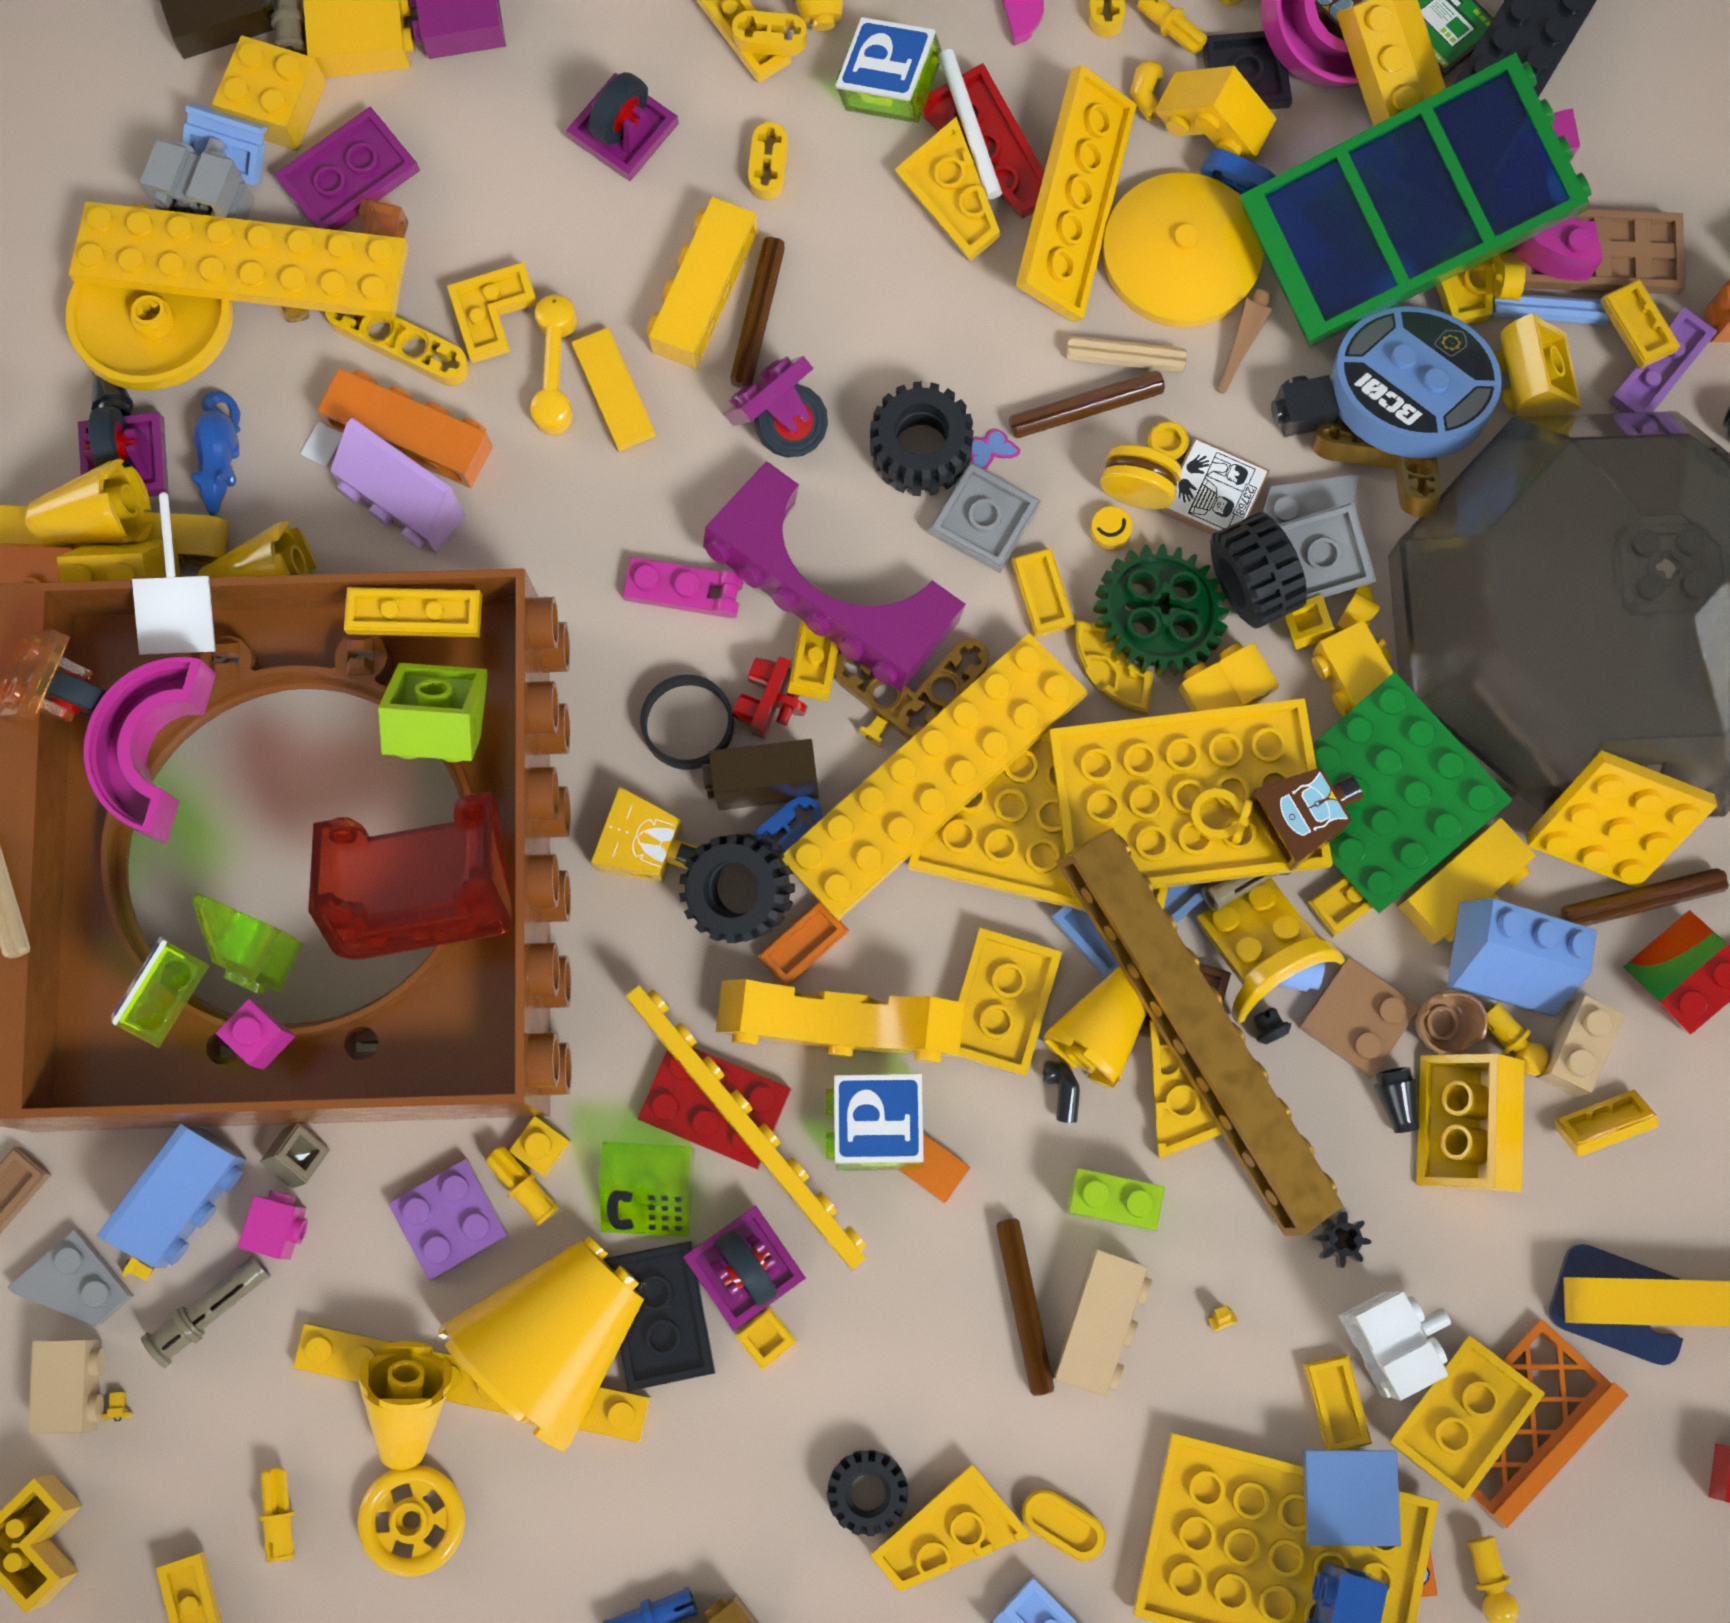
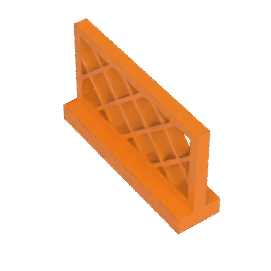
M1542 1319L1534 1325L1503 1361L1515 1370H1525V1378L1532 1383V1370L1557 1371L1559 1397H1542L1539 1403H1560L1561 1423L1555 1430L1536 1429L1534 1408L1528 1416L1529 1429H1519L1515 1434L1530 1435L1531 1456L1525 1462H1506V1450L1504 1449L1499 1456L1500 1462H1495L1491 1467L1500 1468L1501 1489L1491 1500L1477 1488L1471 1494V1497L1501 1529L1508 1528L1629 1396L1615 1382L1611 1383ZM1540 1334L1555 1346L1556 1364H1531L1530 1344ZM1524 1353V1364H1513ZM1563 1354L1575 1365L1564 1364ZM1564 1371H1582L1596 1385L1585 1397H1566ZM1567 1403H1579L1568 1415ZM1537 1435H1549L1538 1447ZM1507 1468H1519L1508 1480Z

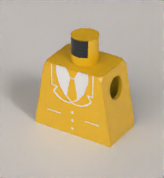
M619 787L591 864L595 870L603 873L663 881L669 864L688 870L684 865L689 857H694L697 854L695 849L698 846L678 840L683 827L680 819Z

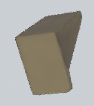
M295 1123L285 1127L259 1162L288 1186L295 1188L307 1184L330 1149L302 1125Z

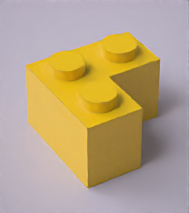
M1235 66L1175 72L1154 110L1165 123L1167 130L1175 136L1184 137L1205 134L1215 145L1216 149L1229 151L1244 159L1257 157L1276 121V117Z
M54 1474L33 1478L0 1511V1586L25 1613L46 1606L79 1573L52 1543L50 1538L83 1505Z

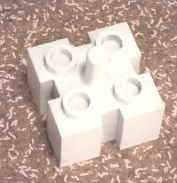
M1383 1291L1338 1315L1354 1347L1360 1352L1365 1362L1364 1366L1381 1397H1392V1399L1402 1401L1449 1376L1443 1365L1448 1360L1440 1343L1434 1337L1428 1340L1426 1338L1451 1324V1320L1444 1309L1441 1308L1425 1317L1413 1296L1407 1297L1404 1291H1395L1393 1293L1392 1291Z

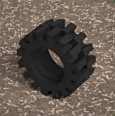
M859 1450L849 1456H845L834 1468L828 1483L827 1499L833 1517L835 1516L840 1526L844 1529H849L852 1531L851 1533L858 1536L859 1534H865L869 1537L875 1536V1534L880 1532L885 1533L889 1531L890 1527L900 1521L908 1504V1484L902 1468L889 1455L876 1452V1450ZM866 1474L878 1477L883 1482L886 1490L883 1503L878 1508L869 1511L858 1508L850 1496V1488L854 1480Z

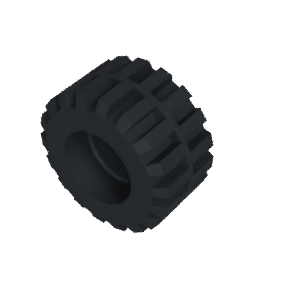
M922 381L913 382V389L909 390L906 389L905 385H901L896 388V396L893 397L888 393L882 398V407L877 406L873 413V421H871L870 452L871 456H873V465L877 472L882 471V480L888 485L895 481V490L904 493L906 488L912 489V496H921V490L928 489L929 494L934 495L939 493L940 485H943L947 490L954 485V477L960 478L966 468V464L970 462L974 430H972L973 420L971 413L966 414L967 405L962 399L955 402V392L949 388L942 393L939 391V384L932 382L930 383V388H922ZM927 425L938 430L944 437L945 443L932 453L916 454L905 449L897 438L905 429L911 426Z
M1258 512L1212 534L1210 550L1215 574L1221 580L1219 584L1223 592L1227 593L1228 602L1239 617L1255 629L1261 628L1305 606L1307 588L1299 557L1286 533L1268 514Z
M751 834L720 836L710 839L708 844H701L695 849L697 854L694 857H689L684 865L688 868L687 873L680 875L679 884H685V892L679 893L680 902L686 901L689 909L684 911L687 919L694 918L697 921L694 927L700 933H710L709 938L715 941L727 940V943L747 942L770 933L772 928L780 925L785 919L783 916L785 911H789L793 904V901L789 900L790 893L795 892V883H790L789 875L793 874L789 865L785 866L782 860L784 855L781 850L775 851L772 848L773 843L766 839L760 840L756 835ZM737 862L748 867L753 872L758 883L757 900L754 906L745 913L731 911L722 903L718 895L717 882L719 875L724 867L730 863Z

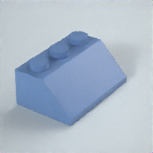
M1494 898L1460 902L1447 987L1544 1015L1556 1016L1592 971L1597 930Z
M180 1123L96 1236L151 1267L166 1268L169 1264H176L187 1251L189 1243L186 1241L195 1228L198 1227L200 1229L205 1226L214 1215L216 1206L213 1204L222 1192L230 1191L238 1183L243 1175V1170L240 1168L247 1159L207 1129Z

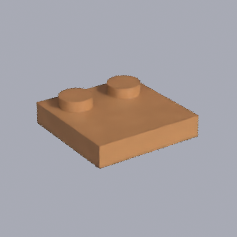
M1348 957L1298 1028L1371 1078L1408 1027L1420 1006L1351 957Z

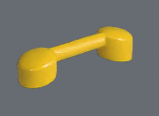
M553 294L542 298L537 303L534 311L539 328L545 334L543 389L535 394L530 405L533 421L540 431L548 435L562 434L572 423V406L566 395L559 390L561 338L571 334L578 324V315L571 300L564 295Z

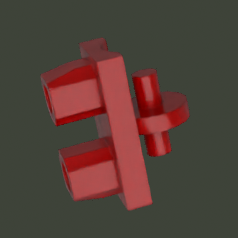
M779 656L777 662L755 658L747 677L748 682L766 689L761 700L741 693L732 713L733 717L751 726L752 734L765 738L777 708L780 711L776 722L784 726L788 725L792 714L804 716L808 707L798 700L799 695L783 694L790 677L791 668L789 667L791 660Z

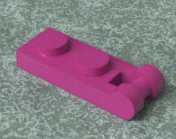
M631 557L623 597L625 601L735 618L739 609V603L736 602L737 592L742 590L744 581L740 578L739 573L734 571L720 572ZM711 587L721 588L720 598H709Z

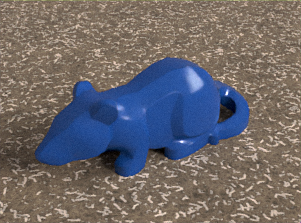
M219 391L210 392L203 397L201 407L205 413L201 414L197 419L193 433V443L197 450L198 465L197 472L192 473L191 478L198 485L200 497L210 516H216L227 492V486L232 487L236 484L237 480L231 462L232 459L238 458L240 454L237 433L241 430L238 426L241 413L233 398ZM222 402L229 406L232 411V420L227 414L218 409L216 405Z

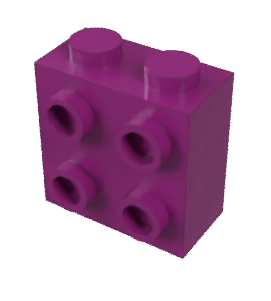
M409 0L411 9H417L419 18L412 20L417 45L424 44L429 59L507 47L499 0Z

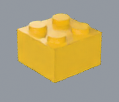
M241 35L212 101V106L214 110L268 126L267 132L264 133V141L298 151L325 88L326 80L316 58Z

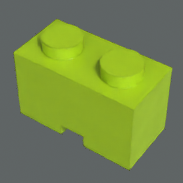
M1077 1168L1073 1170L1065 1214L1149 1232L1157 1231L1165 1186Z

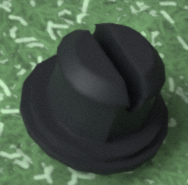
M1271 1007L1264 1013L1261 1012L1254 1016L1253 1022L1260 1032V1035L1257 1036L1258 1039H1256L1257 1042L1267 1045L1289 1034L1291 1023H1288V1021L1283 1023L1277 1009Z

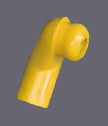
M1150 60L1142 62L1136 68L1130 87V94L1147 121H1152L1159 117L1154 111L1159 101L1155 97L1153 90L1159 82L1158 78H1163L1164 74L1162 66L1158 62Z

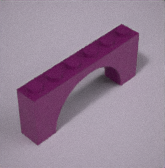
M766 461L707 524L703 548L706 549V552L714 561L720 564L725 563L739 573L740 578L747 585L753 588L758 587L772 597V600L780 609L785 612H792L805 621L807 627L818 636H825L837 644L840 651L847 658L854 661L858 660L871 669L874 676L880 682L886 685H893L899 691H902L957 626L966 604L933 580L918 593L907 599L880 606L846 603L832 598L815 588L794 566L788 555L783 538V523L788 513L795 506L799 484Z

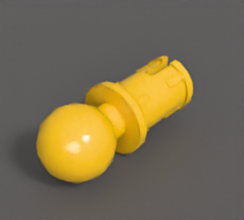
M1499 1001L1493 1003L1485 1010L1488 1015L1487 1029L1503 1046L1502 1051L1504 1054L1513 1050L1516 1053L1515 1058L1525 1060L1524 1074L1530 1076L1541 1075L1550 1061V1054L1547 1048L1540 1043L1529 1042L1526 1039L1531 1033L1529 1028L1523 1029Z
M1489 1535L1467 1541L1466 1544L1469 1547L1479 1581L1475 1583L1476 1590H1486L1487 1592L1482 1603L1484 1616L1490 1623L1516 1622L1519 1615V1604L1512 1594L1505 1591L1504 1586L1510 1584L1512 1580L1510 1576L1505 1575L1496 1545V1537Z

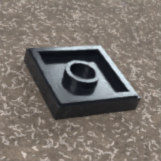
M1264 31L1207 36V42L1203 46L1206 69L1235 66L1268 109L1290 108L1292 94L1288 70L1274 55Z

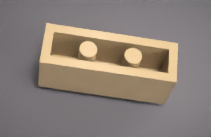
M1098 1249L1093 1250L1052 1378L1103 1397H1107L1109 1389L1117 1390L1124 1370V1365L1118 1363L1123 1346L1130 1348L1138 1326V1322L1132 1320L1137 1303L1144 1305L1150 1290L1152 1279L1145 1277L1148 1267Z

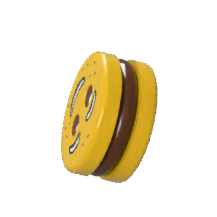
M1120 445L1109 451L1106 466L1100 479V485L1110 497L1124 504L1143 509H1164L1171 506L1175 500L1177 482H1180L1182 469L1177 461L1161 451L1139 445Z

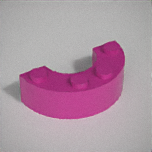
M1261 0V17L1265 36L1274 55L1288 71L1307 83L1324 88H1346L1359 84L1345 40L1331 34L1325 28L1318 16L1315 5L1316 0Z
M1572 108L1554 113L1555 122L1551 123L1558 138L1565 136L1574 157L1580 147V141ZM1533 125L1524 132L1513 147L1495 184L1493 209L1500 234L1556 206L1547 189V177L1555 173V170ZM1571 218L1511 248V251L1516 253L1531 268L1545 275L1564 280H1589L1603 260L1596 222Z
M164 658L144 664L121 677L109 688L95 707L84 739L85 770L93 792L108 812L124 824L150 839L167 844L179 800L163 789L158 788L152 782L147 767L148 751L157 732L170 721L186 715L204 716L216 673L204 661L198 658Z

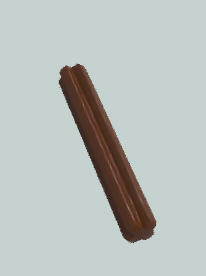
M769 236L763 240L730 376L731 384L738 388H743L746 385L751 386L753 383L785 250L784 241L780 238Z
M1153 371L1013 414L1009 417L1011 433L1014 438H1021L1160 395L1165 389L1163 376L1159 371Z
M1714 868L1566 905L1561 908V917L1569 922L1590 926L1722 893L1729 887L1727 875L1724 870Z
M1016 1218L1002 1220L997 1223L996 1228L1030 1392L1033 1396L1050 1394L1054 1391V1383L1020 1221Z

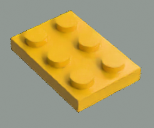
M981 927L979 928L958 1002L965 1004L960 1054L957 1057L1023 1077L1027 1076L1061 959V951Z
M1470 1335L1445 1366L1449 1376L1430 1386L1389 1441L1392 1447L1463 1503L1468 1500L1545 1395L1544 1391Z

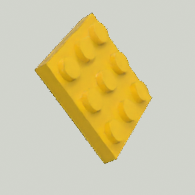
M1601 750L1526 833L1527 846L1638 888L1717 807L1715 794Z

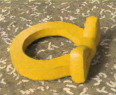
M1213 788L1205 790L1197 796L1192 805L1191 820L1193 827L1200 835L1207 839L1223 840L1232 837L1234 844H1240L1244 830L1249 824V815L1253 807V801L1246 799L1243 803L1235 794L1226 789ZM1210 799H1224L1229 802L1234 811L1239 815L1238 823L1235 826H1229L1220 830L1211 829L1201 820V807Z

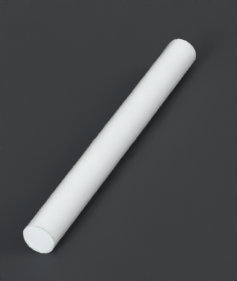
M952 49L943 50L939 53L938 57L987 199H995L1002 194L960 68L954 51Z

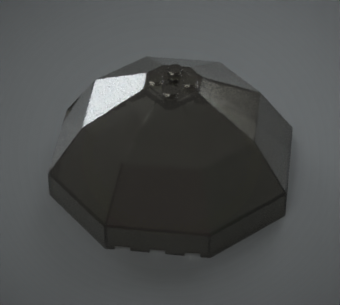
M1678 411L1512 417L1441 494L1436 513L1430 517H1420L1399 539L1388 555L1398 676L1510 798L1518 793L1542 815L1545 814L1599 752L1603 750L1646 768L1648 765H1662L1660 773L1715 794L1717 807L1706 818L1726 816L1730 811V453ZM1663 558L1670 560L1676 567V571L1672 573L1671 579L1666 578L1664 571L1656 569V564L1661 563Z

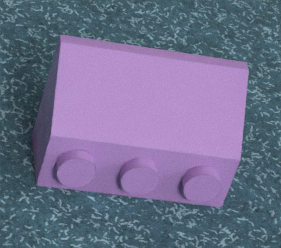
M352 417L346 423L330 469L339 483L336 489L351 502L356 504L360 499L371 508L368 512L385 526H389L391 522L403 530L400 533L401 536L414 547L421 549L425 545L436 553L466 516L452 488Z

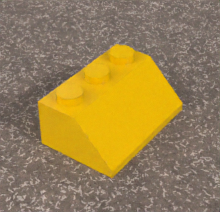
M1364 0L1336 12L1373 126L1446 89L1418 0Z
M1501 1054L1420 1055L1418 1111L1420 1128L1418 1129L1416 1185L1477 1191L1522 1192L1525 1060Z

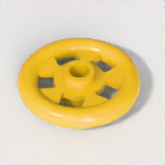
M416 1465L405 1470L391 1469L372 1483L361 1501L357 1521L359 1538L368 1557L378 1567L391 1574L414 1577L430 1573L446 1563L461 1542L465 1528V1509L461 1495L452 1481L434 1468ZM409 1483L413 1496L404 1498L396 1503L391 1490L402 1484ZM432 1490L441 1497L445 1504L436 1513H434L431 1505L424 1500V1496ZM409 1511L416 1512L420 1517V1523L417 1528H410L405 1522L406 1514ZM377 1512L390 1513L388 1521L390 1532L377 1533ZM434 1524L445 1530L443 1538L435 1548L425 1542V1538L431 1533ZM396 1540L406 1544H414L411 1558L393 1554Z

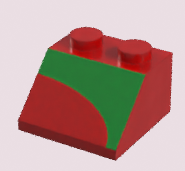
M1691 910L1683 914L1623 966L1675 1023L1690 1035L1730 1002V946Z

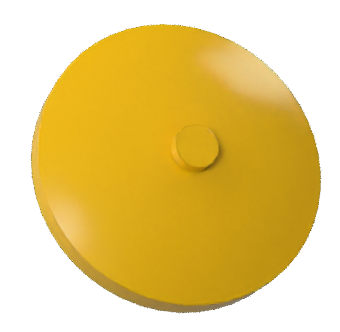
M1188 172L1158 175L1141 182L1128 191L1114 207L1108 219L1102 245V258L1106 276L1112 289L1123 303L1138 315L1152 322L1181 328L1213 323L1237 309L1251 293L1259 276L1264 257L1262 247L1241 206L1240 194L1214 178Z
M74 282L67 299L65 319L70 341L82 361L91 371L113 385L132 390L148 391L179 385L205 370L217 358L229 338L234 318V307L232 300Z

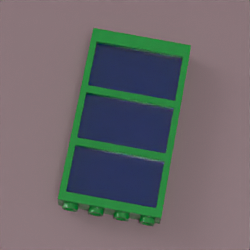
M1517 53L1239 195L1241 206L1309 348L1352 328L1365 317L1392 308L1586 211L1589 203L1587 197L1592 195L1588 181L1582 172L1576 175L1569 161L1573 159L1571 147L1565 136L1557 137L1551 123L1555 122L1553 110L1546 99L1539 100L1533 86L1537 85L1533 69L1528 62L1522 64Z

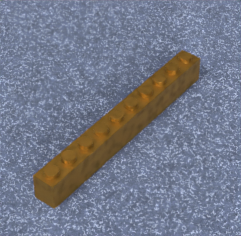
M1113 828L1095 835L1055 862L1283 1235L1308 1234L1344 1206L1336 1194L1337 1187L1335 1182L1320 1168L1314 1158V1149L1311 1143L1298 1132L1292 1122L1289 1107L1281 1098L1276 1096L1268 1083L1267 1071L1260 1062L1253 1058L1246 1047V1039L1242 1030L1235 1023L1231 1022L1222 1007L1223 1001L1220 994L1213 986L1207 983L1199 970L1200 963L1192 950L1185 947L1177 934V926L1173 917L1162 909L1153 894L1154 888L1151 881L1138 870L1130 857L1131 850L1127 842L1120 835H1117Z

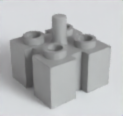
M216 138L208 140L204 153L202 152L201 156L196 155L195 149L184 142L173 141L171 144L156 139L139 181L148 197L156 200L154 206L157 210L247 220L255 200L234 161L222 153L224 143Z

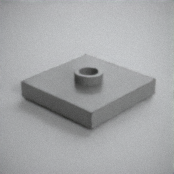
M969 462L929 528V535L1001 573L1040 507L1041 500Z
M1354 501L1278 524L1288 536L1301 562L1306 580V600L1321 594L1323 598L1377 582Z

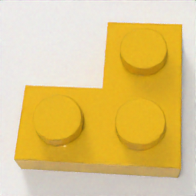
M518 263L447 285L472 364L511 352L500 316L537 305L525 263Z

